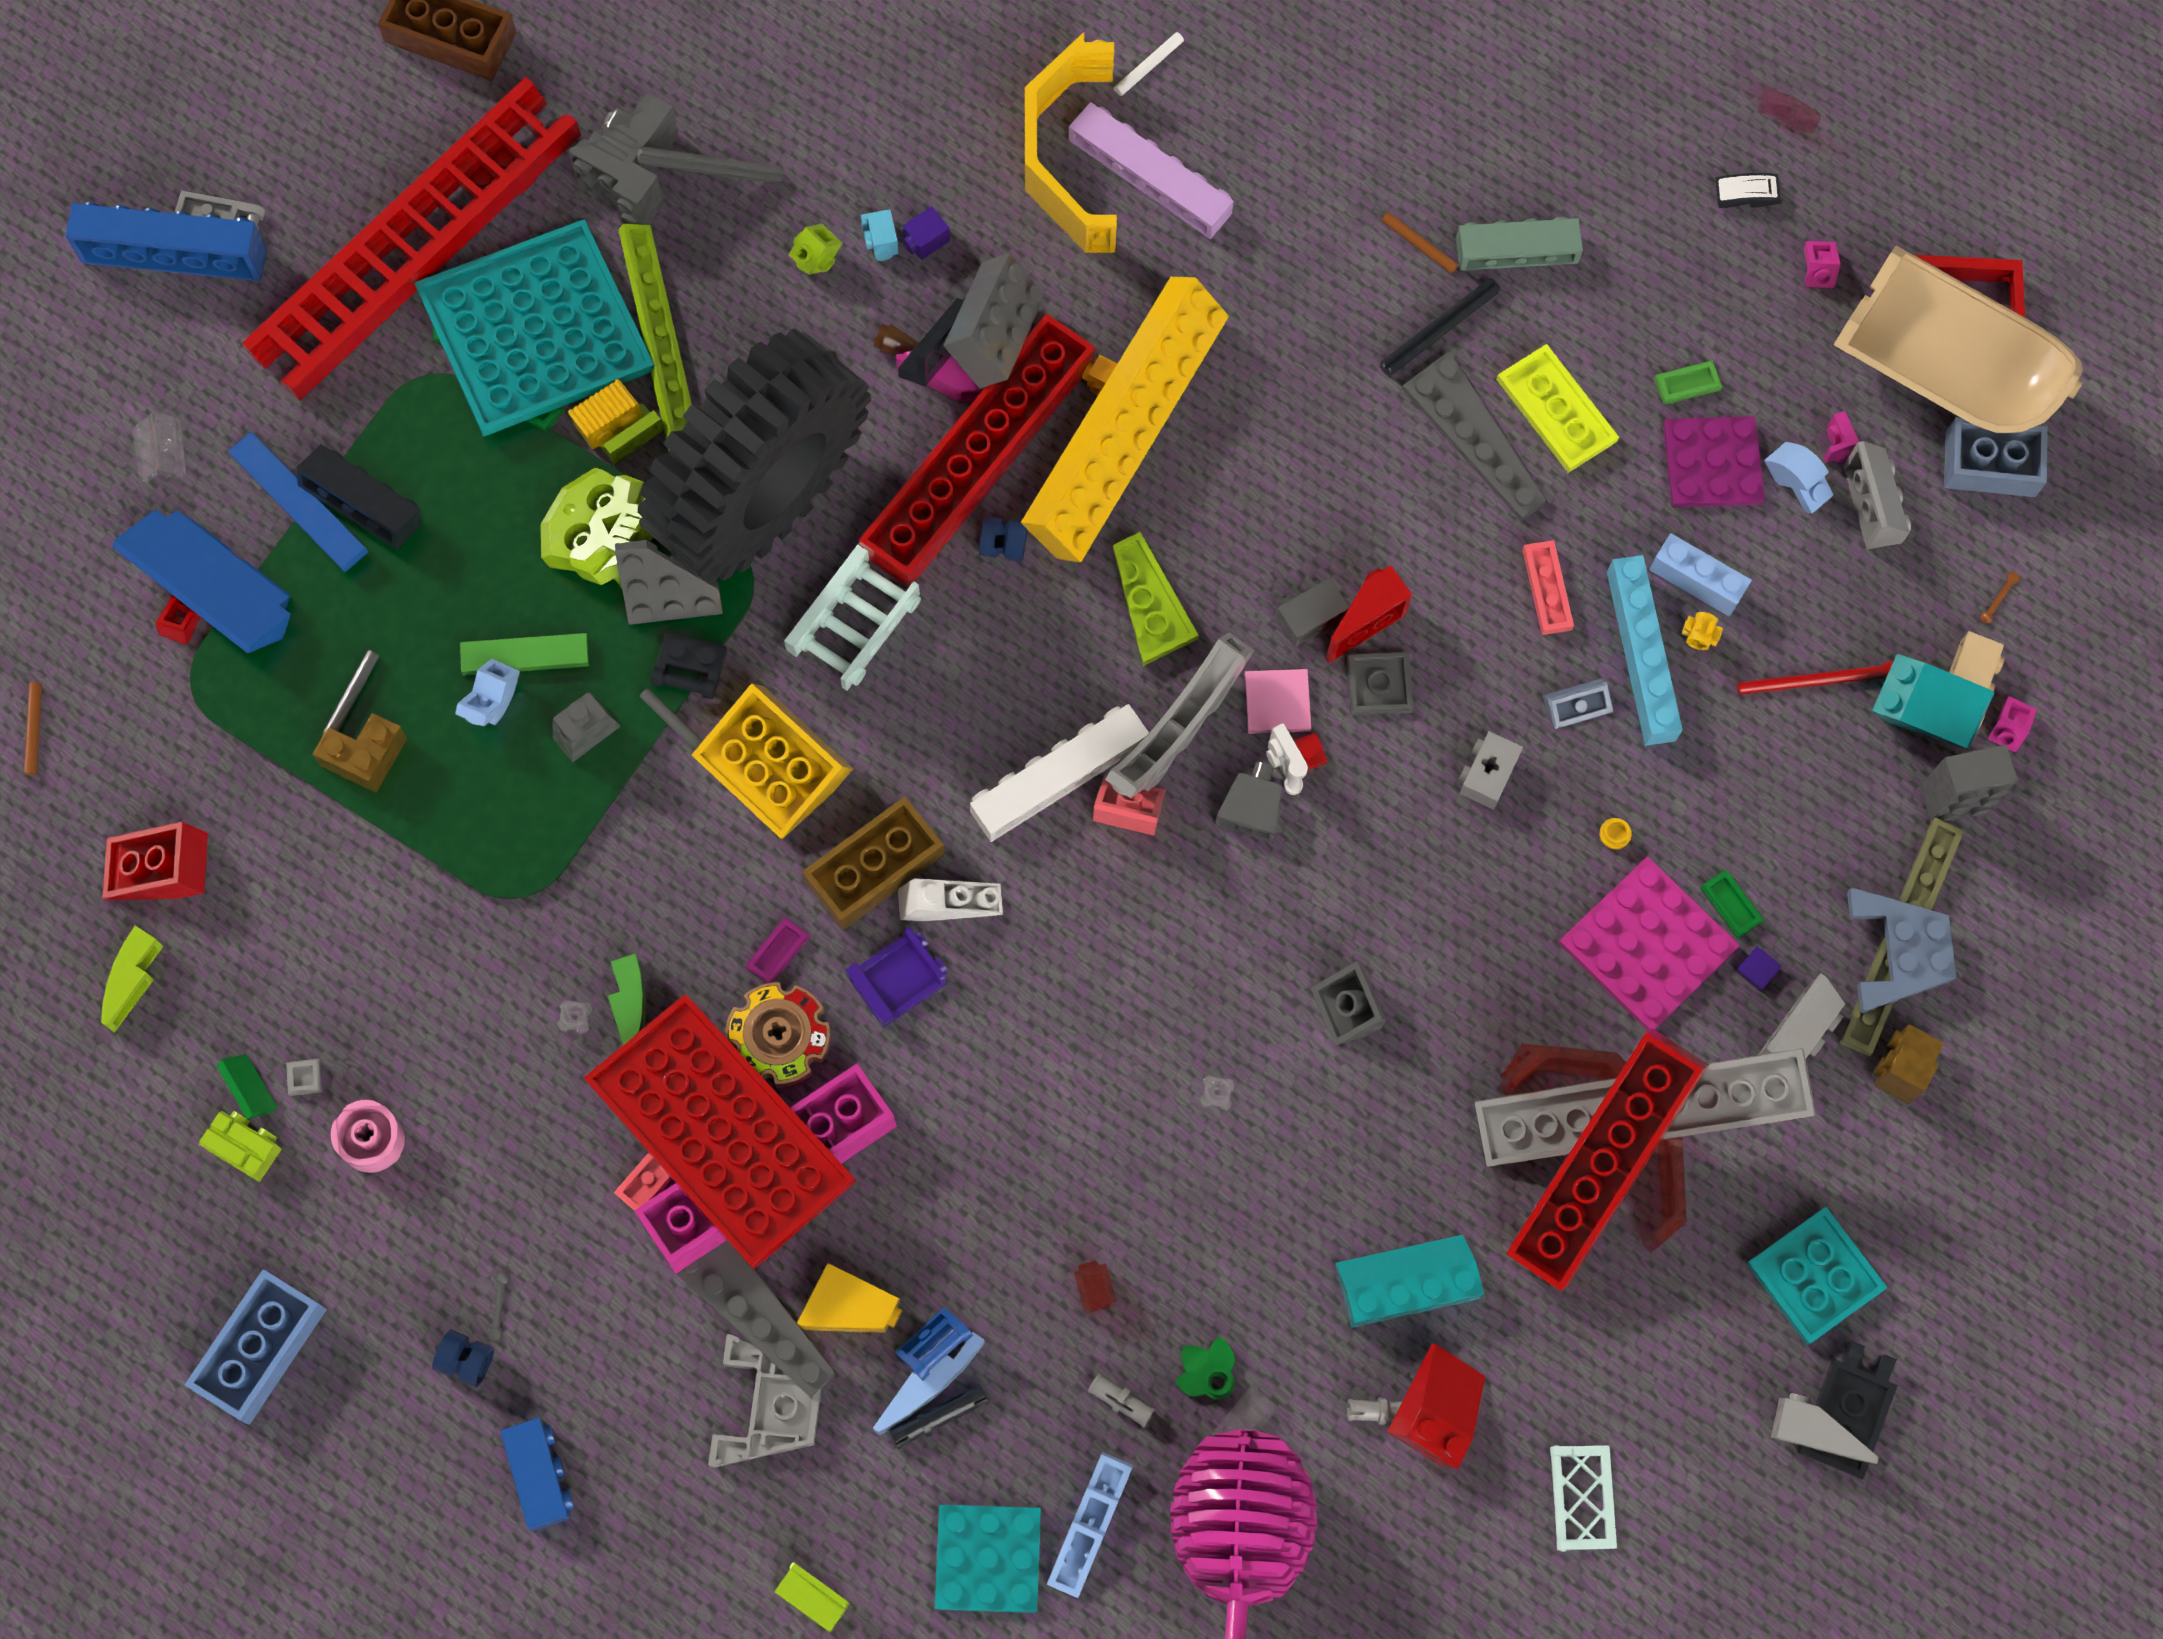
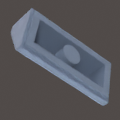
M1602 679L1542 696L1554 729L1613 712L1608 684Z

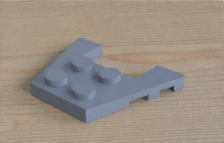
M1855 888L1848 890L1850 920H1884L1890 981L1860 982L1857 985L1860 1013H1867L1875 1008L1897 1002L1910 995L1951 982L1956 978L1949 915Z

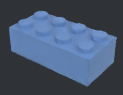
M263 1269L197 1365L185 1386L238 1420L250 1425L327 1309Z

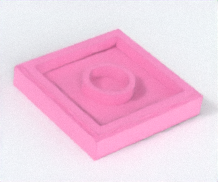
M1307 669L1245 671L1248 734L1271 733L1272 728L1284 723L1288 732H1311Z

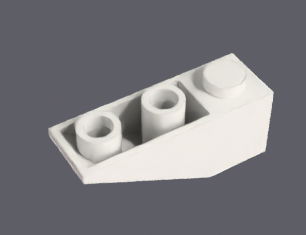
M913 879L898 889L900 920L934 921L1003 915L1001 884Z

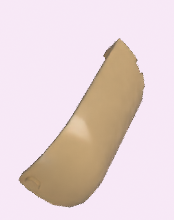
M1897 245L1870 286L1874 290L1872 296H1864L1834 343V346L1969 423L1995 433L2024 432L2046 422L2068 396L2072 399L2075 397L2083 384L2079 380L2083 371L2081 361L2057 337Z

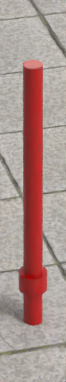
M1894 661L1884 662L1882 666L1737 682V689L1740 695L1885 678L1886 680Z

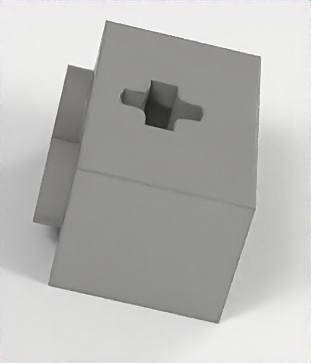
M1488 731L1484 741L1478 738L1471 753V756L1476 759L1472 767L1465 765L1458 780V783L1463 785L1459 794L1494 810L1523 747ZM1487 764L1493 767L1490 774L1484 772Z

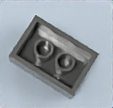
M2006 744L1945 757L1922 782L1920 789L1930 821L1936 817L1949 823L1958 820L1961 814L1971 812L1972 817L1989 813L1991 811L1990 808L1999 803L2003 795L2010 792L2009 789L2018 781Z

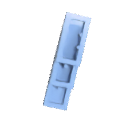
M973 1332V1336L965 1343L955 1359L946 1355L929 1371L930 1375L924 1381L912 1372L873 1427L874 1432L879 1435L885 1433L910 1418L935 1399L963 1372L985 1344L984 1339Z
M1102 1452L1047 1585L1076 1598L1079 1597L1133 1468L1132 1464Z

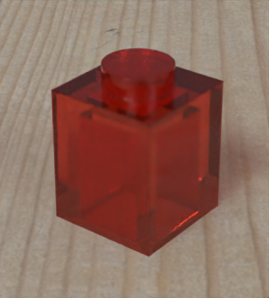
M1091 1261L1079 1265V1271H1075L1073 1277L1083 1314L1115 1307L1117 1301L1106 1263L1098 1265V1261Z

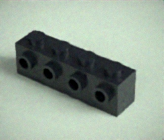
M320 444L296 467L299 487L395 550H398L421 527V509L414 501L403 498L394 492L388 484L380 483L369 476L362 467L349 463L335 450H330Z

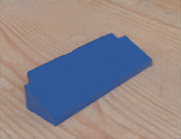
M155 509L114 540L112 548L246 653L253 652L283 639L291 615L286 610L290 595L250 563L238 558L228 546L192 518L184 516L178 510L165 517Z

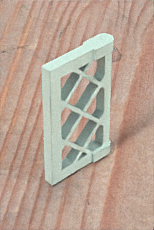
M1558 1445L1550 1447L1557 1550L1565 1552L1567 1550L1617 1549L1610 1447ZM1589 1456H1600L1601 1475L1599 1477L1584 1464ZM1561 1457H1571L1577 1463L1566 1478L1562 1475ZM1580 1467L1596 1480L1584 1494L1568 1481ZM1598 1483L1602 1486L1604 1508L1602 1511L1586 1498ZM1565 1484L1580 1497L1568 1512L1564 1509L1563 1486ZM1582 1501L1598 1514L1586 1529L1571 1516ZM1567 1518L1582 1531V1534L1577 1539L1566 1540L1565 1521ZM1600 1518L1605 1522L1606 1539H1596L1589 1533L1590 1529Z

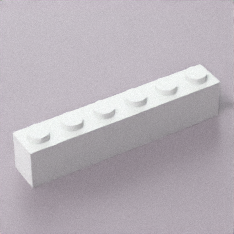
M1128 704L1123 708L1117 706L1104 715V720L1096 725L1093 723L1087 724L1079 730L1078 736L1070 741L1064 739L1058 742L1051 749L1052 752L1045 757L1037 756L1031 759L1021 772L1016 775L1014 772L1009 773L998 782L999 785L990 791L984 789L972 798L973 802L970 803V812L990 842L1128 756L1149 734L1131 706Z

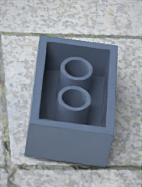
M1955 417L1945 432L1944 488L2036 497L2047 483L2048 426L2037 425L2024 432L1995 433L1975 426L1962 418Z

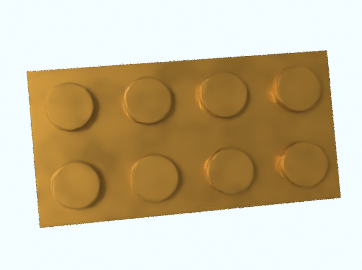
M904 796L802 871L805 884L843 931L895 893L900 887L910 882L945 856L944 844Z

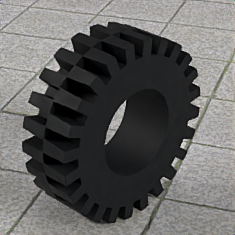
M792 329L787 335H784L782 332L772 335L768 345H765L763 342L757 343L751 347L746 363L738 357L728 366L727 379L722 384L714 379L705 388L706 401L700 408L692 404L682 416L688 421L682 431H671L665 440L664 445L670 451L654 459L649 471L655 477L643 484L640 493L645 500L638 505V514L642 517L639 520V524L703 580L705 578L709 582H715L719 577L724 581L731 578L735 570L740 573L750 567L755 555L762 559L771 552L775 537L778 536L783 540L793 530L792 521L799 514L805 517L814 508L810 501L817 493L825 494L833 483L828 478L831 472L844 467L850 457L844 450L858 442L862 432L857 427L867 420L869 411L865 408L871 402V394L867 392L869 385L806 332L800 333L798 330Z

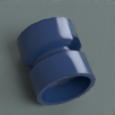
M985 516L980 538L979 555L997 558L999 554H1003L1005 559L1022 562L1028 530L1021 521L1010 520L1008 524H1005L1002 518ZM998 535H1005L1004 543L997 541Z
M450 1329L440 1342L433 1360L432 1369L449 1377L457 1374L459 1381L477 1388L482 1383L494 1357L495 1348L478 1340L470 1343L468 1336Z

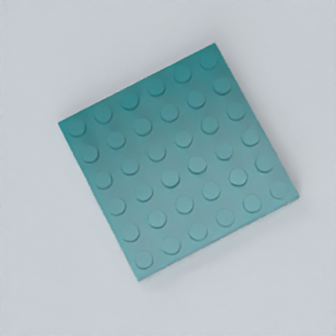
M585 219L414 283L483 437L599 393L601 389L614 383L616 379L625 383L651 373L654 367V363Z

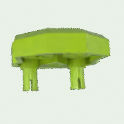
M594 468L564 486L541 522V558L551 568L576 571L582 579L600 585L614 579L622 589L615 555V543L648 540L650 542L654 538L639 524V520L642 517L638 514V505L645 500L640 494L644 482L626 475L614 477L602 469Z

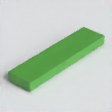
M587 633L460 642L461 673L463 676L477 675L478 669L491 659L519 671L589 666Z

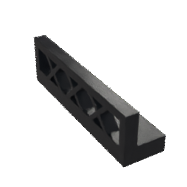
M956 298L898 367L899 378L926 387L951 357V354L943 345L964 300Z

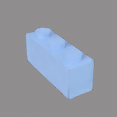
M1671 533L1649 569L1651 572L1729 617L1752 581Z

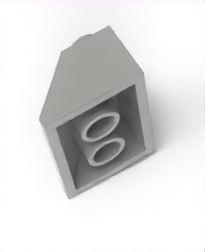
M1865 441L1858 442L1843 467L1866 549L1901 544L1910 533L1911 522L1907 514L1904 515L1902 508L1903 495L1899 486L1896 487L1893 460L1891 458L1888 459L1886 448Z
M1820 973L1806 987L1758 1055L1803 1048L1806 1059L1809 1054L1815 1056L1826 1042L1821 1038L1827 1029L1833 1031L1844 1017L1839 1012L1845 1003L1826 976Z

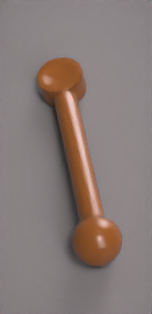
M2010 572L2007 575L2006 584L1988 611L1981 614L1980 619L1982 623L1988 624L1992 621V614L2011 586L2019 582L2020 576L2018 573Z

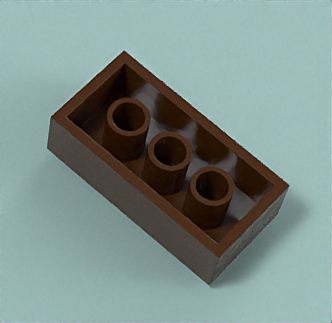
M390 0L378 22L385 43L493 81L517 33L512 14L474 0Z

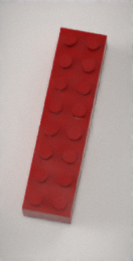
M1653 1028L1646 1031L1511 1244L1506 1255L1561 1292L1568 1287L1709 1067V1064Z

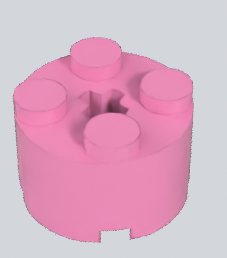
M360 1100L347 1105L338 1118L335 1119L331 1128V1142L338 1155L352 1168L361 1172L372 1173L388 1168L399 1159L404 1148L405 1134L402 1124L387 1107L372 1100ZM368 1131H372L374 1135L370 1137L369 1141L365 1142L363 1138L368 1136Z

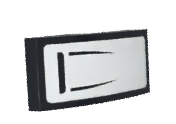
M1745 173L1715 177L1719 208H1729L1750 204L1751 208L1781 204L1778 174Z

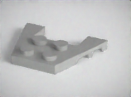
M727 1334L723 1366L757 1370L748 1436L735 1437L713 1434L709 1467H719L815 1445L822 1390L820 1389L811 1399L787 1375L780 1371L775 1364L768 1360L760 1350L734 1335Z

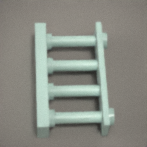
M859 545L855 547L784 640L786 651L795 657L801 651H810L843 673L841 684L842 688L848 691L852 684L857 686L866 674L864 669L906 612L912 613L921 600L919 597V584L913 581L905 592L870 569L868 551ZM856 578L859 580L863 578L898 601L888 616L851 592L852 588L850 586ZM838 602L841 604L845 602L880 625L870 640L833 616L834 612L832 610ZM820 626L822 628L827 626L861 649V652L852 664L815 640L814 634Z

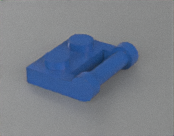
M943 1307L894 1352L905 1365L924 1381L930 1375L929 1371L962 1341L967 1342L973 1334L957 1317Z

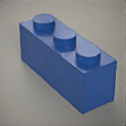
M536 1418L500 1430L528 1530L535 1531L571 1519L569 1510L575 1508L570 1490H563L560 1477L565 1476V1470L560 1456L554 1458L551 1445L556 1443L551 1424L545 1425L541 1418Z

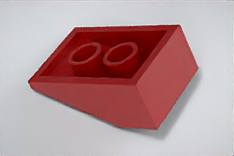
M1391 565L1383 570L1377 568L1365 577L1366 581L1331 637L1326 655V660L1329 663L1406 616L1413 594Z
M178 822L107 838L102 899L107 901L180 899L204 894L208 832L187 823Z
M1432 1343L1387 1433L1434 1463L1458 1470L1473 1440L1486 1376L1437 1344Z

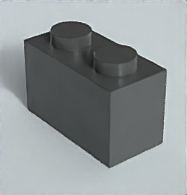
M1331 578L1322 583L1320 580H1317L1308 585L1304 593L1297 597L1290 595L1278 604L1279 607H1277L1275 618L1294 647L1341 622L1349 609L1348 604Z

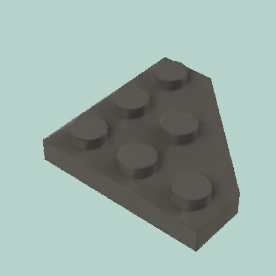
M648 540L615 543V555L629 625L723 614L718 581L709 582L705 578L703 580L673 555L668 557L657 550V546Z

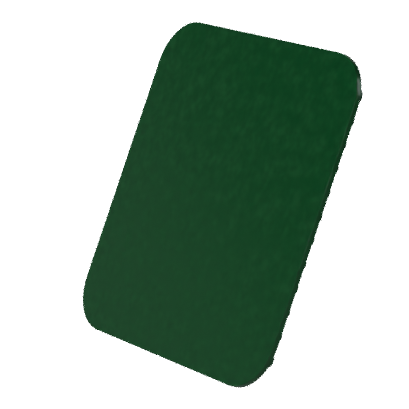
M445 373L428 374L412 379L396 389L343 457L354 466L362 467L369 476L380 483L388 484L394 492L403 498L414 501L421 509V527L398 550H395L320 501L367 549L368 553L344 573L294 521L257 569L290 595L286 610L291 615L283 639L253 652L246 653L213 627L194 655L190 669V687L198 708L213 724L470 887L495 898H524L548 888L563 874L668 726L639 697L640 694L649 688L674 714L678 712L690 695V691L665 685H662L661 688L651 686V676L656 667L665 633L725 646L751 606L754 596V575L750 565L748 569L741 573L735 570L731 578L723 581L719 577L717 578L723 614L629 625L623 591L614 579L600 585L582 579L576 571L551 568L541 558V522L564 486L594 468L602 469L614 477L626 474L550 428L545 432L527 421L483 437L456 376ZM652 538L650 542L657 546L658 551L668 557L673 555L655 538ZM587 633L589 666L520 671L510 704L496 725L487 723L483 727L471 724L465 718L455 714L457 704L472 692L476 675L463 676L461 673L460 642ZM368 650L378 654L379 658L338 732L357 740L372 713L402 728L407 740L377 793L321 767L312 755ZM669 667L666 671L669 674L699 681L703 677V675ZM590 692L601 701L621 727L572 763L553 739V719L573 702Z

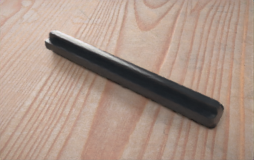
M1492 278L1487 279L1383 359L1380 363V369L1387 376H1392L1497 295L1500 289L1498 283Z

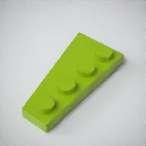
M1141 532L1114 544L1112 550L1142 665L1145 666L1198 640L1199 635Z

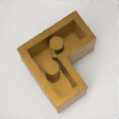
M372 713L357 740L328 727L312 755L321 767L377 793L407 737L399 725Z
M1910 1024L1901 1032L1896 1030L1887 1045L1892 1050H1890L1886 1058H1881L1873 1072L1874 1075L1878 1076L1874 1086L1910 1104L1926 1091L1939 1065L1935 1061L1944 1043Z

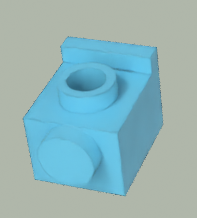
M891 210L861 215L867 250L873 249L876 260L885 261L898 254V242Z

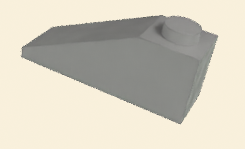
M1790 1393L1789 1399L1779 1398L1771 1438L1870 1464H1877L1879 1457L1819 1406L1809 1404L1811 1398Z

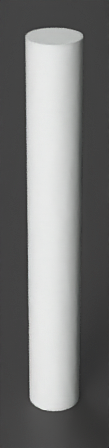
M1178 32L1173 34L1114 87V91L1120 96L1124 95L1184 41L1182 35Z

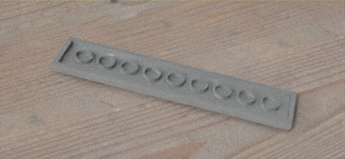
M1800 1048L1707 1063L1709 1067L1663 1139L1815 1116L1816 1110L1804 1049ZM1616 1078L1476 1101L1475 1107L1487 1167L1569 1154Z

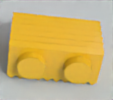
M619 379L601 389L599 393H595L594 396H590L589 399H585L583 403H580L579 406H575L574 409H570L568 412L573 425L592 450L603 446L614 436L644 417L638 402Z

